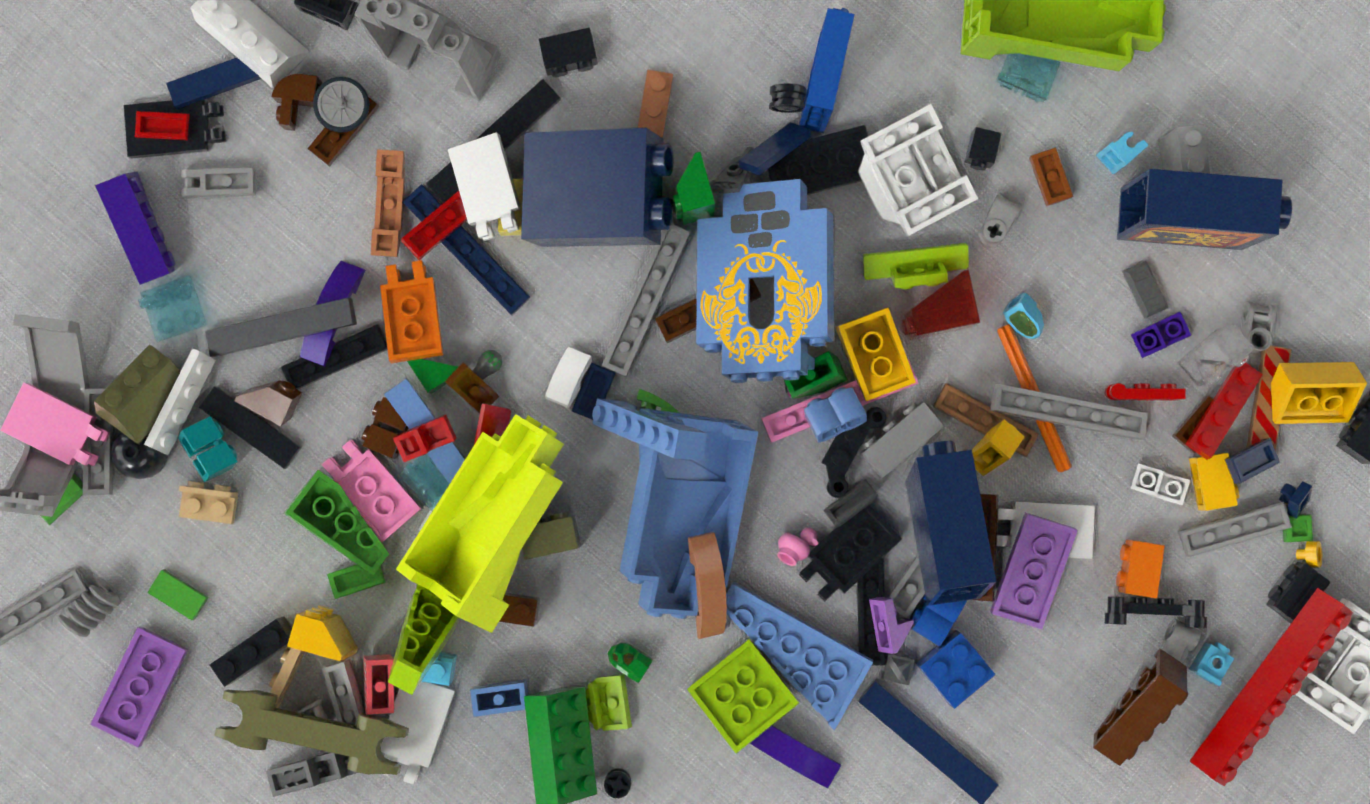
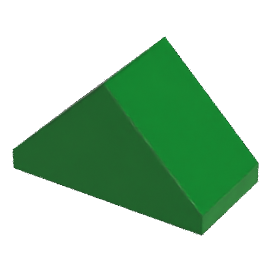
M425 359L407 361L429 394L447 384L445 381L458 368V366Z

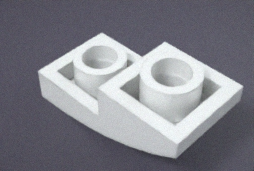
M568 347L553 374L545 398L569 408L581 389L580 381L592 362L591 356Z
M1138 463L1130 489L1183 506L1190 480Z

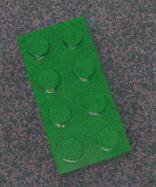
M560 687L524 696L536 804H567L597 795L585 687Z

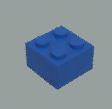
M957 630L950 634L940 646H936L916 663L946 702L954 709L996 675L964 635Z

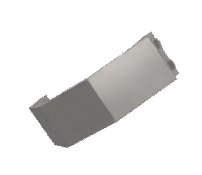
M15 314L13 325L20 326L24 330L33 386L84 410V389H90L79 323ZM25 443L23 454L7 486L4 489H0V511L52 517L79 462L75 461L74 465H68Z

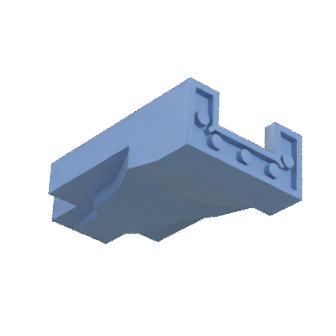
M640 408L639 412L648 416L693 427L707 433L703 461L675 459L639 444L640 466L619 570L628 578L629 582L642 584L638 604L647 611L648 615L662 617V614H671L675 618L686 619L687 616H697L698 613L695 568L690 563L688 537L709 532L715 533L722 560L725 587H727L758 431L737 420Z

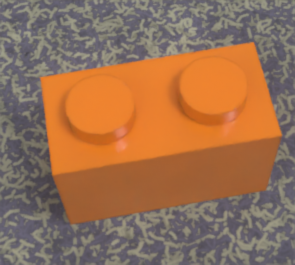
M1126 540V543L1122 545L1120 550V559L1123 560L1122 570L1118 571L1116 577V585L1119 587L1118 592L1157 598L1165 545Z

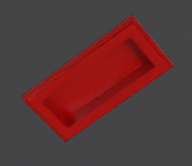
M137 111L135 138L188 140L190 114Z

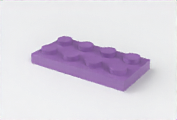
M1025 512L990 612L1003 618L1043 629L1078 530L1074 527Z
M138 627L90 725L136 747H141L189 649L146 628Z

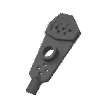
M747 147L742 156L735 157L716 180L710 182L712 193L740 192L749 171L740 169L738 160L752 151L753 147Z

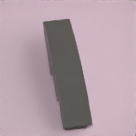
M332 752L266 771L273 797L314 787L358 772L347 769L349 756Z

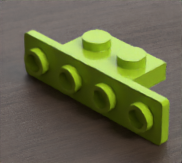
M967 243L863 255L865 280L891 277L894 287L904 290L920 285L938 286L940 283L948 282L947 271L962 270L969 267Z

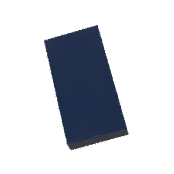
M591 362L572 412L593 420L592 413L596 406L597 398L606 399L616 372Z
M1270 438L1263 439L1225 459L1234 484H1240L1280 463Z

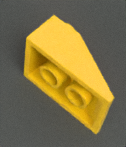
M883 308L835 326L844 353L865 401L916 383L889 308Z

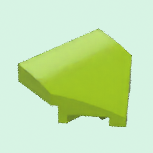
M625 674L597 677L593 682H590L586 690L588 717L594 726L593 728L596 731L599 729L609 731L631 728L632 723Z

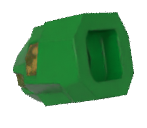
M626 643L612 646L607 653L610 663L637 683L640 682L653 661L651 657L631 644Z

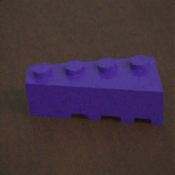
M138 171L125 173L95 185L139 285L174 272L173 266L176 265L174 257L170 251H167L163 232L156 222Z

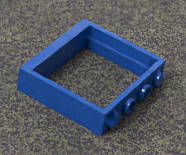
M843 7L842 9H827L805 96V106L799 123L800 126L810 128V131L823 134L834 108L855 15L849 13V10Z

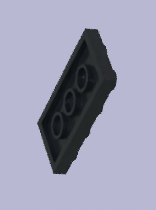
M862 125L806 140L767 169L770 181L801 179L807 186V195L862 181L858 170L865 153L860 141L868 137L866 126Z

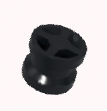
M615 768L609 771L604 781L605 792L610 797L617 799L628 794L631 787L629 773L622 768Z

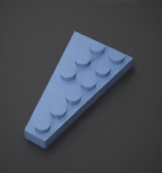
M732 582L726 593L727 615L754 641L758 649L767 655L771 663L798 692L803 694L811 703V706L828 721V724L835 731L873 664V659L739 584Z

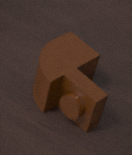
M292 74L284 77L276 84L271 97L277 103H281V106H278L276 110V120L279 121V125L283 129L295 131L298 105L313 107L315 93L322 84V81L317 76Z

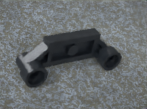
M873 407L867 410V421L840 433L832 441L821 461L826 466L828 476L826 489L830 496L840 498L847 493L848 483L845 480V474L871 428H880L886 422V414L881 408ZM873 413H878L880 415L879 422L873 421ZM836 482H840L843 486L840 492L834 490Z
M1108 596V608L1104 618L1105 624L1126 625L1127 614L1185 616V627L1207 628L1205 600H1188V605L1174 604V599L1157 598V603H1147V598L1131 597V602H1124V597Z

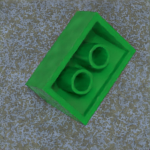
M701 152L694 154L676 186V194L673 195L675 215L677 220L682 218L683 225L697 222V219L714 217L715 201Z

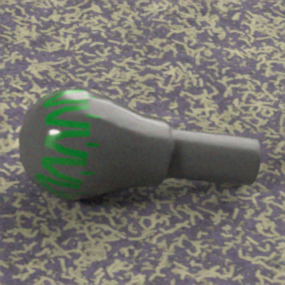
M494 350L483 352L473 372L482 380L494 374L502 366L501 355Z

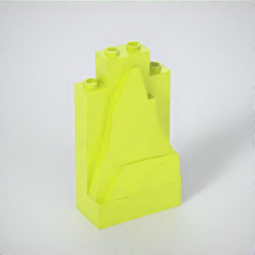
M515 414L501 437L496 433L493 437H490L482 432L396 568L397 571L410 581L430 590L443 600L441 605L455 616L490 633L493 632L509 606L503 598L518 561L520 551L563 483L554 477L557 471L550 468L564 443L555 438L558 433L545 425L540 429L541 423L530 416L523 419Z

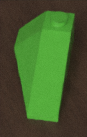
M320 470L314 473L283 513L371 575L375 574L389 555L373 530L345 494L342 487Z

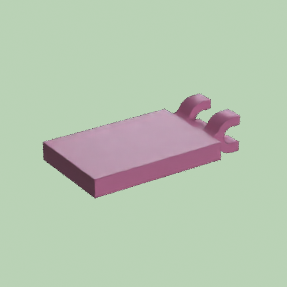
M23 383L0 430L68 465H74L75 461L86 466L88 464L95 466L99 456L82 449L87 438L90 437L95 441L101 440L106 442L111 433L94 425L96 416L29 383Z
M349 440L342 448L352 458L341 467L331 457L321 465L334 478L333 480L342 487L345 494L382 543L422 507L371 449L363 453L354 440Z

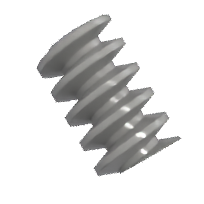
M97 578V582L100 585L99 588L94 585L89 586L92 595L85 592L81 594L85 601L84 603L79 600L74 601V605L77 608L76 611L70 607L66 609L69 618L63 615L58 617L60 623L70 632L80 637H87L90 634V629H95L98 622L105 619V614H110L113 611V606L116 607L120 604L121 600L115 589L103 579Z

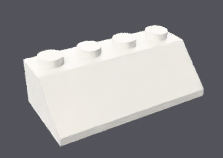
M197 0L191 6L194 20L272 88L309 54V51L250 0Z

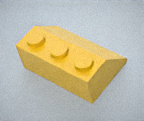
M1354 362L1279 363L1271 382L1272 420L1274 424L1347 423L1350 421L1367 382Z
M318 605V608L312 607V609H306V611L296 614L287 647L337 661H342L356 654L358 650L341 616L333 613L334 609Z

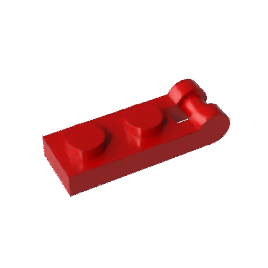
M1116 383L1107 386L1104 391L1106 398L1109 400L1178 401L1186 399V389H1177V384H1160V388H1150V384L1139 383L1134 384V388H1126L1125 385Z

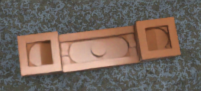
M377 149L375 174L377 176V192L371 255L398 257L404 210L405 156L404 151Z
M709 532L688 537L690 563L695 568L699 609L697 616H695L697 637L702 639L723 634L727 614L726 587L715 533Z

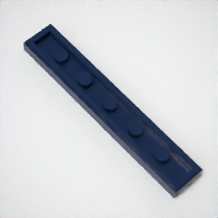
M422 184L403 201L421 222L441 206ZM462 226L441 242L511 316L530 299V296Z
M876 681L869 686L858 700L862 706L979 804H984L999 786Z

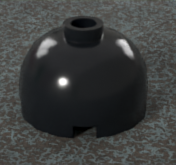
M123 433L117 436L111 449L112 462L117 470L125 476L135 479L150 478L163 469L162 466L168 455L144 445L147 437L138 445Z

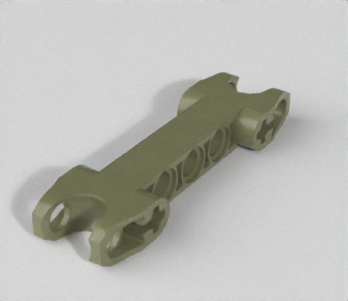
M228 689L224 691L222 699L240 707L242 721L238 727L220 726L216 728L215 736L229 741L238 747L266 750L268 739L349 756L347 769L368 775H397L400 773L401 765L384 757L381 752V743L385 737L405 738L408 736L409 728L397 724L386 717L360 713L358 714L356 725L275 708L278 695L260 690L242 691Z

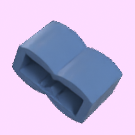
M852 387L836 389L829 398L823 400L820 398L814 399L804 409L805 418L818 443L834 438L840 433L856 428L867 421L866 412Z

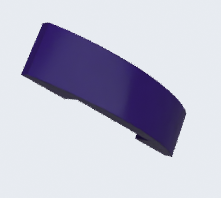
M340 261L327 280L316 305L350 298L352 293L356 294L366 270ZM337 329L304 336L300 357L325 367L335 344L333 338Z
M773 725L750 743L775 760L826 788H829L841 767V764L819 751H815Z

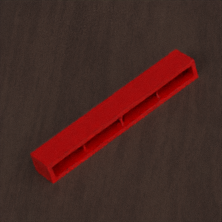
M1317 588L1198 748L1190 762L1223 786L1231 782L1235 778L1241 763L1252 755L1253 747L1259 739L1267 735L1273 720L1284 712L1285 704L1291 696L1299 692L1305 677L1316 669L1318 660L1323 653L1331 649L1335 642V637L1340 630L1345 629L1349 625L1353 612L1343 603Z

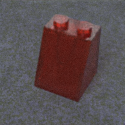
M969 270L961 272L904 315L905 319L902 320V329L904 335H909V340L971 328L980 323Z

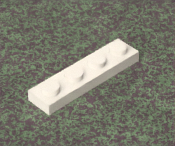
M192 348L144 445L166 455L169 454L216 360Z

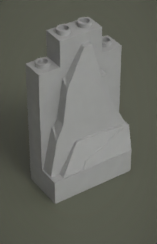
M361 0L355 13V17L386 60L409 70L419 46L455 62L461 73L454 88L455 91L480 101L501 56L497 46L462 31L451 19L417 0Z

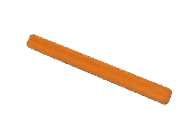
M1010 324L997 329L998 335L1021 388L1040 392L1013 328ZM1035 420L1057 471L1064 472L1069 470L1072 465L1054 423Z

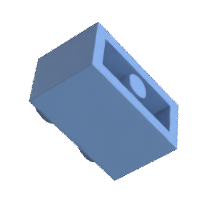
M527 679L474 686L470 690L473 717L525 710L524 696L529 695Z

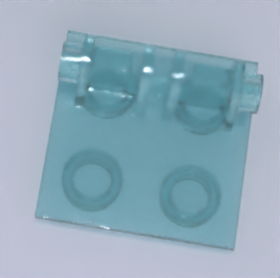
M1019 53L1007 54L1002 70L995 82L1000 83V87H1005L1009 90L1015 87L1013 93H1017L1020 89L1022 90L1021 96H1024L1027 92L1026 97L1035 100L1036 103L1039 101L1044 103L1050 93L1060 62Z
M191 276L140 292L142 298L138 299V302L142 309H146L156 342L207 325Z
M424 454L413 463H409L404 468V471L399 474L431 511L434 510L449 486L448 481L428 454Z

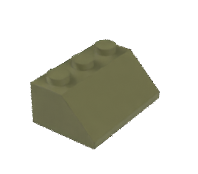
M149 344L94 400L96 414L139 445L149 435L180 374V370L168 357Z

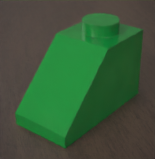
M827 351L814 358L815 369L808 370V375H799L798 380H784L792 399L825 392L847 381L848 379L838 357Z

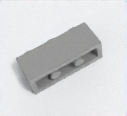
M915 402L903 411L905 416L897 422L893 419L882 428L885 432L878 439L873 436L862 445L865 450L860 454L880 478L885 477L945 427L925 402L919 405Z

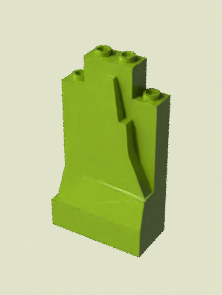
M964 0L960 54L990 60L994 55L1019 53L1119 72L1132 61L1134 50L1150 52L1162 43L1165 34L1162 24L1166 5L1164 0Z

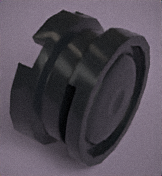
M776 84L770 86L772 102L769 103V109L781 113L802 112L805 106L803 97L806 96V87L797 84Z

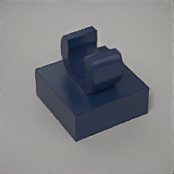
M1302 481L1297 489L1287 483L1280 491L1282 495L1279 500L1288 504V515L1296 519L1310 501L1312 485Z

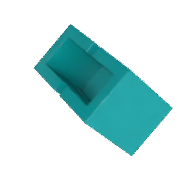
M211 416L183 429L178 436L189 458L197 455V459L192 463L204 483L233 469L238 462L235 449L232 445H228L226 441H223V429L218 422L214 423Z

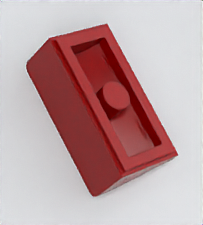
M482 403L474 445L482 432L490 437H493L495 433L501 437L509 425L511 410Z

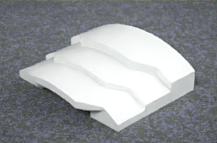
M932 104L860 141L865 154L858 173L881 219L900 224L908 236L978 199L967 175L961 177L938 131L943 127Z
M1342 598L1339 602L1343 603L1353 612L1351 621L1345 629L1340 630L1335 637V642L1331 649L1323 653L1318 660V666L1305 677L1301 689L1295 695L1352 734H1355L1362 722L1370 719V614L1349 600Z

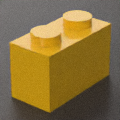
M1228 453L1214 454L1208 460L1202 456L1189 458L1198 510L1208 511L1238 506L1239 490L1237 485L1234 484L1225 459L1229 457Z

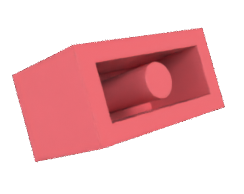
M391 654L364 655V709L367 715L394 713V685L388 683L394 660Z

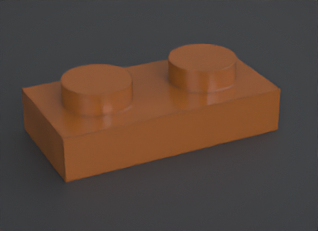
M1056 147L1029 157L1046 207L1073 197Z

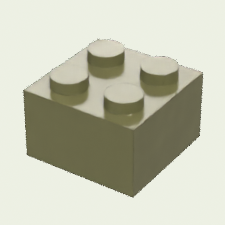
M568 512L550 515L551 521L542 522L541 517L522 547L524 559L537 558L581 547L575 515L569 517Z

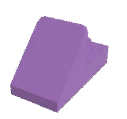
M876 597L869 599L878 652L898 653L914 620L896 619L897 610L893 598Z

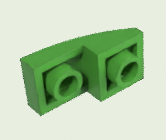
M639 389L637 400L641 401V407L656 410L658 406L661 407V411L680 413L660 397Z

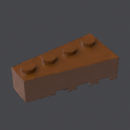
M1159 649L1154 655L1157 658L1154 666L1151 669L1146 666L1141 672V678L1137 683L1136 689L1129 688L1124 694L1120 703L1121 708L1114 707L1094 733L1093 748L1119 766L1126 759H1132L1138 750V746L1143 741L1147 742L1152 737L1154 729L1158 724H1164L1170 717L1171 710L1176 705H1182L1188 697L1187 666L1162 649Z

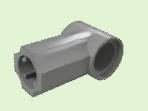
M1173 619L1165 632L1164 639L1166 642L1162 650L1184 664L1188 653L1192 652L1197 646L1201 631L1194 627H1185V623Z

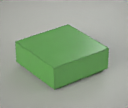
M1311 514L1299 515L1297 519L1288 515L1292 528L1283 530V541H1313Z

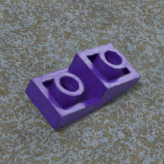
M1181 312L1175 313L1131 334L1142 358L1192 336Z

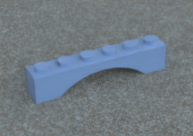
M597 398L596 406L592 413L593 425L675 459L703 461L707 439L706 432L648 416L639 412L636 405L625 401Z

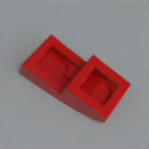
M446 414L393 437L403 462L427 454L430 450L457 439Z

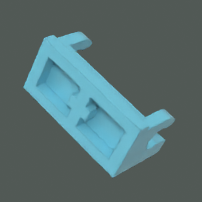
M1128 132L1115 143L1112 141L1096 156L1112 174H1115L1148 146L1145 140L1140 141L1135 147L1131 148L1127 145L1126 141L1134 133Z

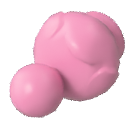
M805 528L801 531L799 537L790 534V532L784 533L778 540V547L780 549L777 554L778 558L789 566H795L798 561L806 559L810 554V546H817L819 544L817 532L812 528Z

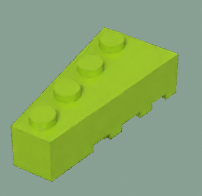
M418 584L408 605L388 683L413 695L460 620L459 617L441 605L443 600Z

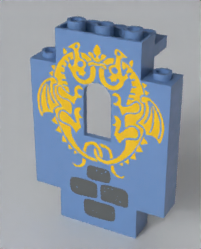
M801 179L743 184L740 192L723 194V217L697 219L696 344L709 353L721 352L722 348V375L731 379L733 383H745L747 378H757V381L767 382L773 381V377L783 376L784 380H798L799 375H808V370L815 369V359L808 354V343L810 346L820 347L825 346L826 342H834L833 214L827 208L807 210V186ZM774 277V319L767 328L756 329L750 323V279Z

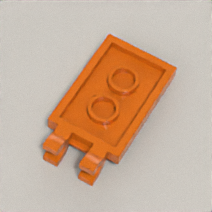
M412 261L414 279L401 281L400 270H397L396 264L385 266L388 284L380 285L389 362L392 364L444 355L435 282L433 277L427 278L426 266L423 265V261Z

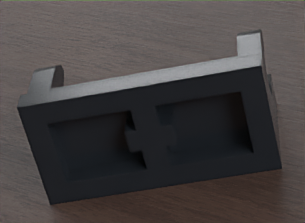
M352 0L294 1L299 11L345 30H348L359 5Z

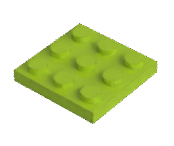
M750 639L687 688L688 692L736 754L800 704Z

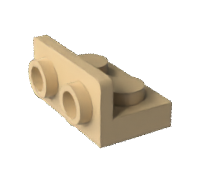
M188 481V486L179 485V491H182L179 517L234 524L239 492L230 491L231 486L215 484L214 489L204 488L205 483Z

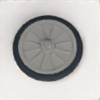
M334 77L325 81L317 89L313 99L314 113L318 121L331 131H352L359 127L366 119L369 112V97L366 90L357 81L348 77Z

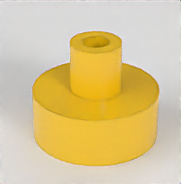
M1307 541L1305 549H1297V560H1306V564L1310 567L1320 568L1323 558L1320 541Z

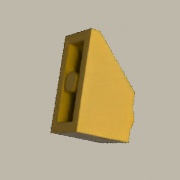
M1005 419L998 423L972 449L975 470L982 476H985L1009 460L1025 436Z

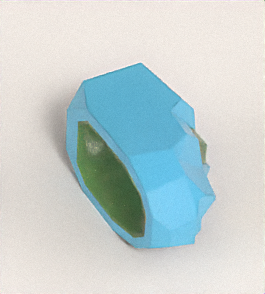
M1023 292L1007 304L1003 314L1010 326L1026 338L1036 339L1040 337L1043 332L1044 323L1042 313L1037 308V303L1027 293Z

